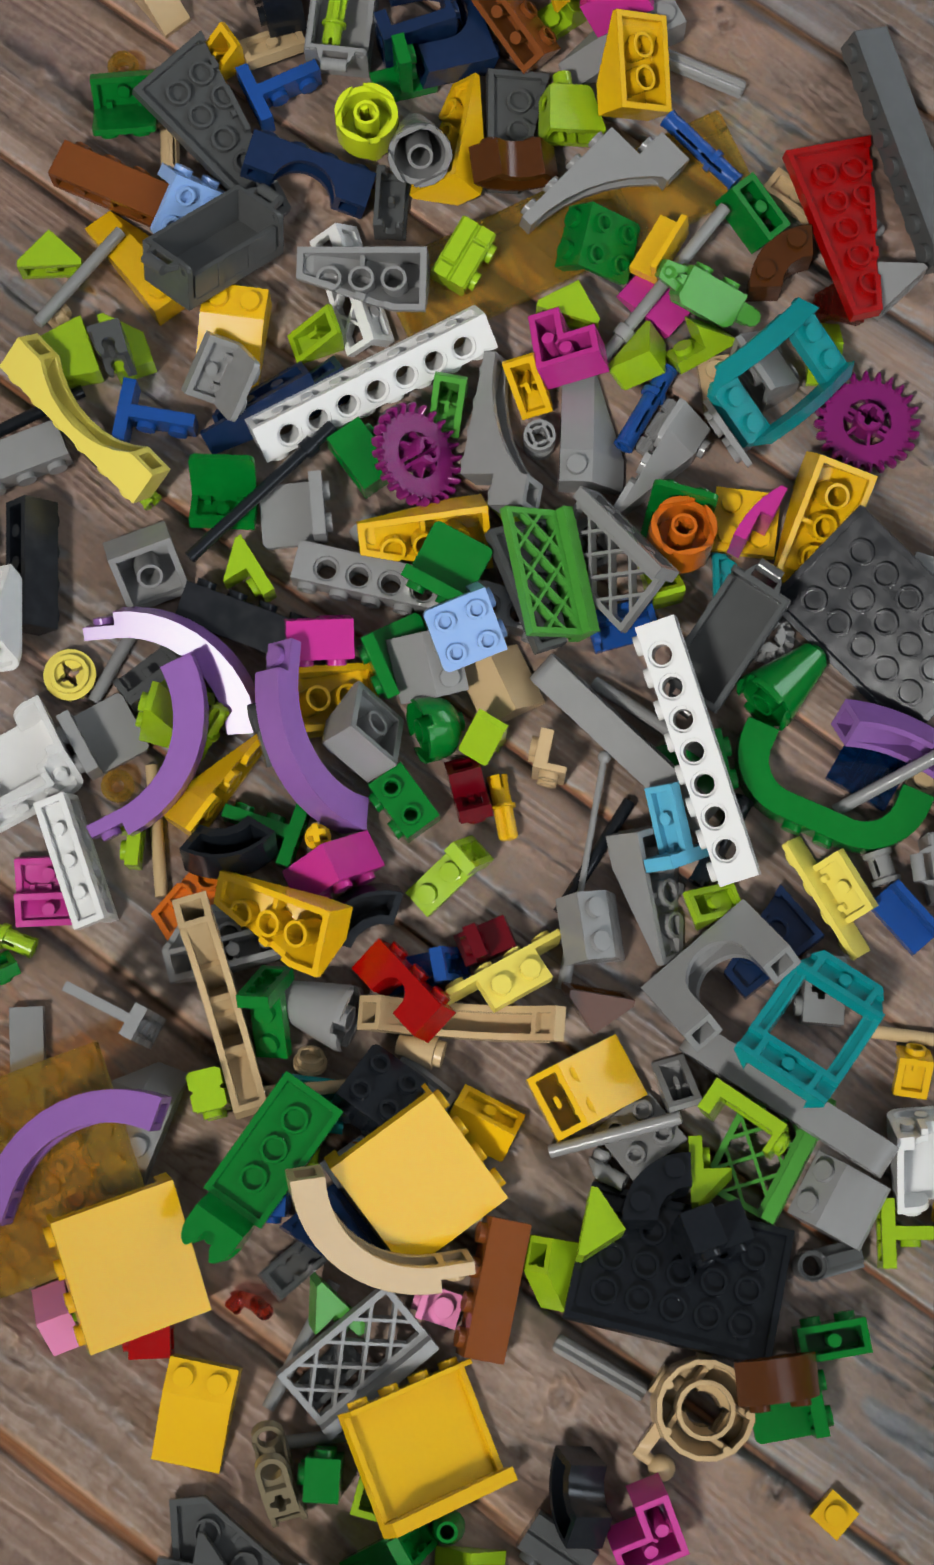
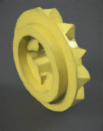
M65 649L54 654L46 663L43 673L44 683L48 691L57 699L69 702L84 699L85 695L94 688L97 677L94 662L87 654L76 649ZM65 664L73 672L79 670V673L75 676L77 686L71 684L68 680L63 682L62 679L66 677Z

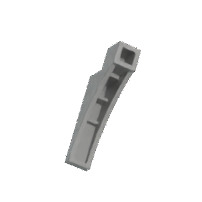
M613 127L605 134L600 131L588 143L590 149L583 156L578 153L568 162L565 167L568 171L560 179L554 176L543 188L545 194L538 201L532 198L522 208L520 213L523 216L519 226L529 234L544 220L562 208L604 191L641 186H657L663 191L685 169L689 158L663 132L655 139L651 136L648 137L636 151Z
M484 351L483 361L479 368L477 391L473 398L471 421L467 429L465 452L461 459L460 474L475 485H491L488 490L487 505L498 513L506 505L539 508L543 485L531 477L524 466L516 448L510 426L508 409L509 383L502 367V361L506 359L496 351Z

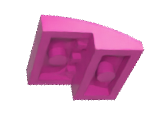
M635 275L616 297L633 312L655 284ZM670 288L666 290L644 317L645 320L651 321L664 339L670 337L685 320L684 317L690 314L689 311L670 301Z
M782 485L752 507L736 529L727 553L739 558L752 531L765 536L788 488Z
M50 856L16 857L14 859L16 927L72 925Z

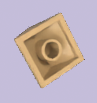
M517 644L507 646L508 649L464 667L469 690L466 691L476 712L480 708L503 723L545 704L539 688L530 679L532 674Z

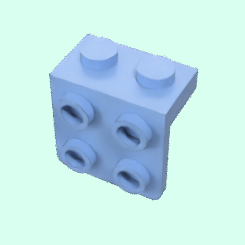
M162 162L157 175L164 179L169 186L151 224L150 231L153 234L223 194L224 191L219 188L220 182L205 174L198 178L192 175L193 170L180 163H175L174 167Z
M478 581L465 586L468 593L430 607L423 613L442 668L447 672L455 671L508 649L504 640L505 637H508L506 628L501 618H496L493 607L496 606L493 593L489 587L485 588Z

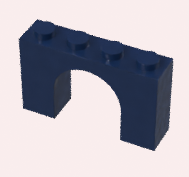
M389 0L391 7L423 1ZM456 0L461 16L459 19L461 31L458 34L449 38L418 44L415 52L417 60L415 66L423 89L458 82L475 72L479 76H485L488 68H495L500 58L499 46L496 41L492 40L489 25L471 0Z

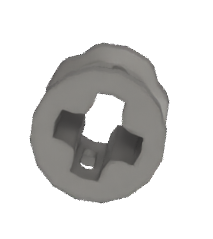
M891 847L882 848L862 856L863 861L868 862L874 880L871 883L872 888L881 887L893 883L897 879H902L901 875L895 871L890 856L893 852Z

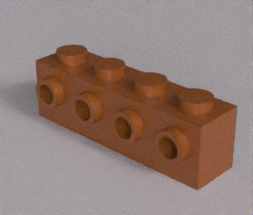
M471 0L523 74L541 68L561 49L556 42V35L541 21L537 8L531 1Z
M64 140L48 171L54 187L148 227H151L169 186L164 179L159 180L150 176L141 167H128L110 154L102 156L93 152L88 145L82 142L74 144L67 140Z
M485 1215L483 1220L478 1222L475 1230V1242H478L475 1256H472L475 1261L476 1274L469 1275L471 1277L469 1289L464 1291L461 1299L460 1308L464 1312L461 1326L456 1327L453 1339L454 1347H457L455 1353L462 1357L504 1365L532 1228L531 1224L491 1215Z

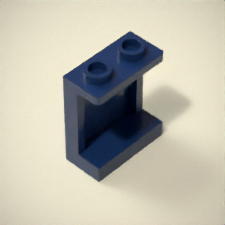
M440 0V10L391 25L386 9L373 12L376 45L385 69L393 67L391 35L404 32L407 45L413 44L416 52L418 44L449 38L461 31L457 20L461 16L456 0Z

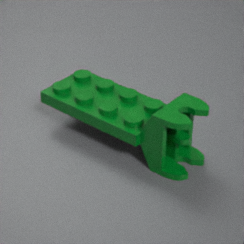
M286 1071L203 1187L209 1192L195 1205L186 1218L181 1231L182 1242L187 1245L205 1240L208 1245H211L208 1262L213 1264L230 1260L237 1255L250 1238L255 1226L262 1229L288 1193L285 1169L307 1166L344 1111Z

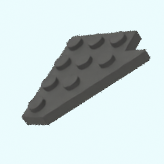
M207 1495L169 1499L173 1558L193 1561L198 1532L205 1531L227 1565H285Z

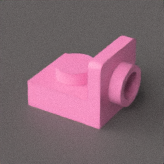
M442 1288V1293L415 1295L411 1309L417 1310L416 1319L426 1320L455 1330L461 1312L462 1294Z

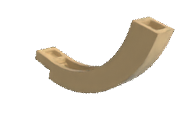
M360 995L357 1030L413 1036L393 1014L402 1003L403 998L385 995ZM453 1003L449 1006L456 1014L435 1035V1037L445 1039L491 1042H564L566 1007L557 1005L506 1006L493 1013L489 1005Z
M320 1164L285 1169L291 1199L305 1232L328 1261L353 1279L387 1292L406 1295H430L442 1293L441 1280L460 1281L466 1276L476 1274L475 1261L467 1248L433 1254L409 1255L390 1252L369 1244L348 1229L333 1210L328 1197L325 1175Z

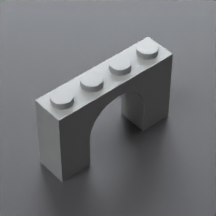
M744 899L729 909L723 917L709 929L705 930L701 936L677 954L671 962L654 974L641 987L696 1052H699L723 1031L713 1016L701 1004L699 997L701 983L714 966L731 958H745L754 962L776 985L802 963L790 945Z

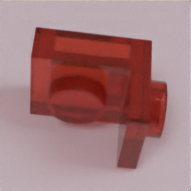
M834 284L815 294L812 304L819 307L814 314L820 323H825L828 320L853 326L864 323V319L849 322Z

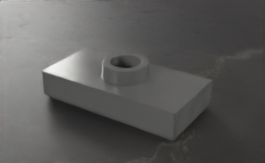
M297 1241L258 1274V1277L280 1302L328 1260L300 1241Z
M334 1344L319 1360L336 1361L338 1345ZM344 1345L342 1361L360 1362L361 1354L352 1345ZM311 1368L296 1384H309ZM317 1368L315 1384L333 1385L335 1369ZM341 1369L339 1385H344L358 1369ZM301 1391V1392L304 1394V1396L307 1398V1393H308V1392H306V1391ZM314 1392L312 1405L317 1411L331 1398L332 1392Z

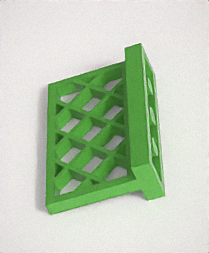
M507 505L502 507L500 513L526 636L568 638L569 642H580L600 632L573 506H561L556 510ZM514 517H517L526 526L523 533L515 526ZM539 519H546L547 534L536 524ZM530 533L542 543L539 549L527 538ZM521 547L533 558L529 564L522 558ZM546 549L551 553L552 564L543 555ZM537 564L548 573L545 581L534 570ZM528 578L540 589L536 596L528 588ZM553 580L557 583L558 594L550 587ZM544 595L555 605L552 612L541 602ZM535 610L546 620L543 627L536 625ZM560 611L563 613L565 626L557 619Z
M746 1095L748 1099H750L751 1101L753 1100L752 1097ZM830 1098L827 1102L836 1107V1100ZM755 1102L757 1105L761 1106L763 1109L766 1110V1107L763 1104H761L760 1102ZM737 1113L710 1164L711 1168H732L735 1186L722 1189L717 1196L730 1202L738 1198L729 1194V1192L737 1190L745 1211L775 1226L818 1139L800 1128L798 1130V1127L793 1124L796 1136L793 1142L789 1144V1150L784 1160L782 1156H778L780 1167L777 1173L762 1177L757 1158L765 1155L763 1151L755 1154L749 1135L763 1130L758 1127L747 1130L744 1117ZM786 1119L781 1120V1121H783L784 1123H790V1122H789L788 1120H786ZM740 1123H742L744 1132L735 1134ZM746 1136L751 1155L732 1161L728 1150L731 1141ZM726 1153L728 1162L720 1164L724 1154ZM753 1160L759 1178L739 1184L733 1165ZM773 1179L767 1191L764 1182ZM761 1183L765 1197L757 1209L745 1202L741 1189Z

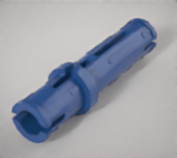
M675 110L669 112L662 120L660 126L667 130L703 165L702 169L706 173L711 172L728 190L742 179L743 174L738 172L723 157L724 153L720 149L716 151Z
M666 363V372L651 379L650 383L642 388V396L614 441V445L619 450L625 453L633 452L636 443L656 409L665 402V394L678 375L677 370L673 366Z

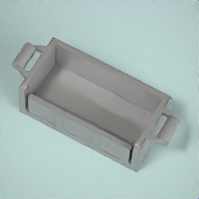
M310 0L304 44L306 62L315 59L322 74L370 78L369 72L371 70L375 39L373 12L378 11L379 0H348L344 21L347 28L342 32L340 46L321 44L324 30L321 23L326 18L329 0Z

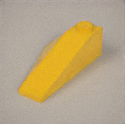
M476 72L452 84L438 116L442 121L439 129L446 134L452 147L453 156L452 162L447 169L448 172L444 178L434 185L422 188L411 185L409 196L413 199L458 206L481 195L483 187L474 184L469 147L479 144L484 139L480 76Z
M108 211L84 229L97 247L115 227L120 228L126 236L106 258L159 326H161L185 308L144 278V263L141 262L143 255L142 240L149 237V235L112 211Z
M806 451L794 483L773 564L785 572L781 582L785 583L860 505L866 508L878 476L822 454Z
M481 494L444 499L440 500V503H430L426 507L416 506L357 521L360 555L397 562L401 560L414 562L433 524L437 521H441L488 546L484 536L490 529L488 505ZM493 556L486 569L493 568Z
M257 734L194 778L177 803L163 817L188 836L200 824L210 827L223 810L225 804L228 803L263 755Z
M225 870L219 871L213 902L241 927L246 926L259 937L258 942L264 947H271L281 956L280 960L288 967L316 978L321 977L346 941L353 910L352 906L324 896Z

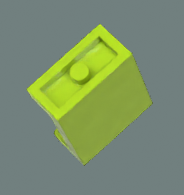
M716 1078L697 1106L700 1112L714 1122L726 1105L771 1136L762 1150L766 1158L772 1160L775 1154L781 1157L791 1142L788 1125L719 1078Z

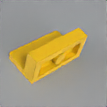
M681 214L676 222L660 215L630 264V273L655 284L659 280L655 277V273L662 260L668 259L673 261L689 235L688 216Z
M467 1084L464 1085L449 1114L451 1119L457 1115L469 1132L464 1137L470 1145L476 1141L487 1156L499 1162L504 1160L526 1116Z

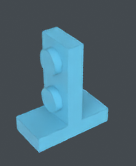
M679 781L644 788L659 855L643 860L646 873L675 869L708 857L707 849L701 850L699 844H693Z

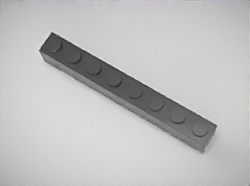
M887 26L856 30L841 47L843 61L847 64L853 88L860 99L863 115L868 121L874 145L878 148L884 172L889 178L895 202L900 208L905 222V229L913 243L916 259L919 263H924L928 267L925 275L934 273V152Z

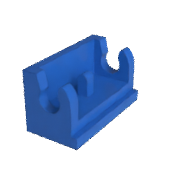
M652 600L627 633L620 632L597 609L596 614L600 632L590 636L594 653L598 654L632 645V637L637 636L635 627L657 620ZM629 601L617 604V615L623 620L629 612Z

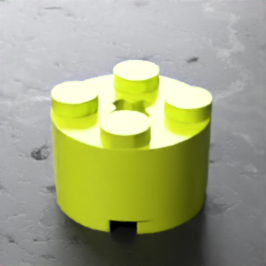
M368 82L363 83V86L347 88L338 97L334 108L338 142L349 154L355 157L377 161L388 153L389 144L399 126L398 108L395 99L389 90L376 83Z

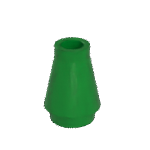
M454 1510L430 1523L431 1534L441 1544H455L464 1535V1518L458 1511ZM444 1525L452 1526L454 1529L453 1534L448 1533L444 1535L441 1532Z

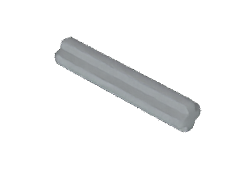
M668 48L670 71L735 98L742 96L746 87L745 80Z
M560 1334L556 1338L552 1346V1350L633 1399L637 1401L643 1399L648 1389L646 1383L568 1337Z

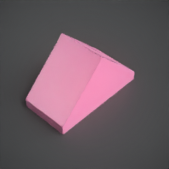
M56 1280L31 1290L36 1326L53 1356L79 1347L73 1331V1326L78 1325V1321L74 1322L72 1313H68L63 1294L68 1292L65 1280Z

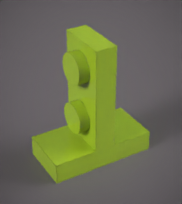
M473 835L453 841L444 850L446 854L405 892L426 917L433 915L474 874L485 869L494 860Z
M886 1198L876 1218L877 1268L897 1269L896 1240H900V1247H921V1240H934V1225L896 1226L895 1198Z

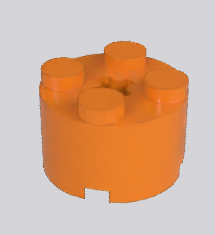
M674 496L664 500L654 512L646 539L680 573H689L707 563L718 530L717 519L711 508L706 504L703 506L695 502V498L690 496Z

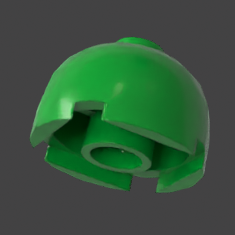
M422 696L411 699L412 703L407 705L406 711L409 735L411 736L415 733L420 747H413L420 761L428 764L453 754L457 750L462 738V732L466 728L463 714L457 712L455 707L442 697Z

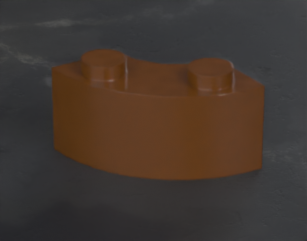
M487 137L482 139L479 144L469 147L474 184L496 191H525L543 188L554 176L558 177L554 147L541 137H530L523 141H509L498 137Z
M802 225L788 229L778 234L762 248L753 264L747 284L746 295L748 296L745 302L778 301L784 281L795 273L808 270L813 257L812 225Z
M815 1351L782 1353L767 1357L740 1359L734 1362L738 1407H749V1413L770 1412V1405L790 1402L791 1407L812 1405L811 1398L820 1395Z

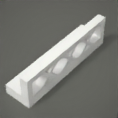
M334 223L309 241L311 247H323L322 245L328 240L331 241L332 247H363L357 226ZM326 290L342 332L347 357H355L371 345L387 347L395 342L383 308L350 298L352 305L349 316H347L343 310L346 296ZM355 325L359 326L363 337L356 344L352 337Z
M60 792L33 803L73 929L81 930L99 922L112 923L119 920L93 839L86 828L88 824L78 795Z

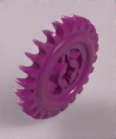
M867 370L863 373L861 381H858L855 372H852L849 384L845 382L822 405L824 408L820 407L815 411V414L822 418L816 419L813 423L814 427L822 429L815 437L817 440L826 441L822 445L821 450H832L830 458L835 460L840 458L842 463L851 464L858 469L863 467L864 471L871 473L872 467H875L878 473H883L885 470L884 464L892 469L897 466L895 458L905 461L907 453L903 450H914L915 444L909 440H915L920 435L919 431L912 429L920 425L921 419L911 418L918 412L919 407H907L912 401L913 395L911 394L903 398L900 396L905 385H901L893 390V377L885 384H882L881 372L877 373L873 381H870ZM858 403H863L858 410L851 408ZM885 416L889 419L890 428L883 425ZM866 418H870L872 420V422L869 425L864 423V420H866ZM843 420L851 423V429L847 432L844 429ZM854 434L858 439L865 440V445L856 443L849 436ZM874 437L882 440L875 445H870V439Z
M411 402L407 405L406 403H400L395 407L388 408L385 414L379 417V424L374 426L373 430L376 436L371 439V443L376 449L372 451V456L378 459V462L374 465L377 470L382 471L380 475L381 480H387L389 482L388 490L390 492L396 490V497L399 500L406 498V503L410 506L416 504L417 506L426 507L430 503H440V500L449 499V496L456 492V488L452 486L461 482V479L453 477V475L461 472V467H455L453 463L463 457L462 455L451 453L453 449L460 445L459 442H447V439L454 431L450 430L442 433L441 429L446 420L434 423L433 420L437 411L424 415L427 405L416 408V402ZM405 434H408L409 442L402 441L400 439ZM417 456L416 459L404 464L408 459ZM426 469L430 473L427 475L426 478H423Z

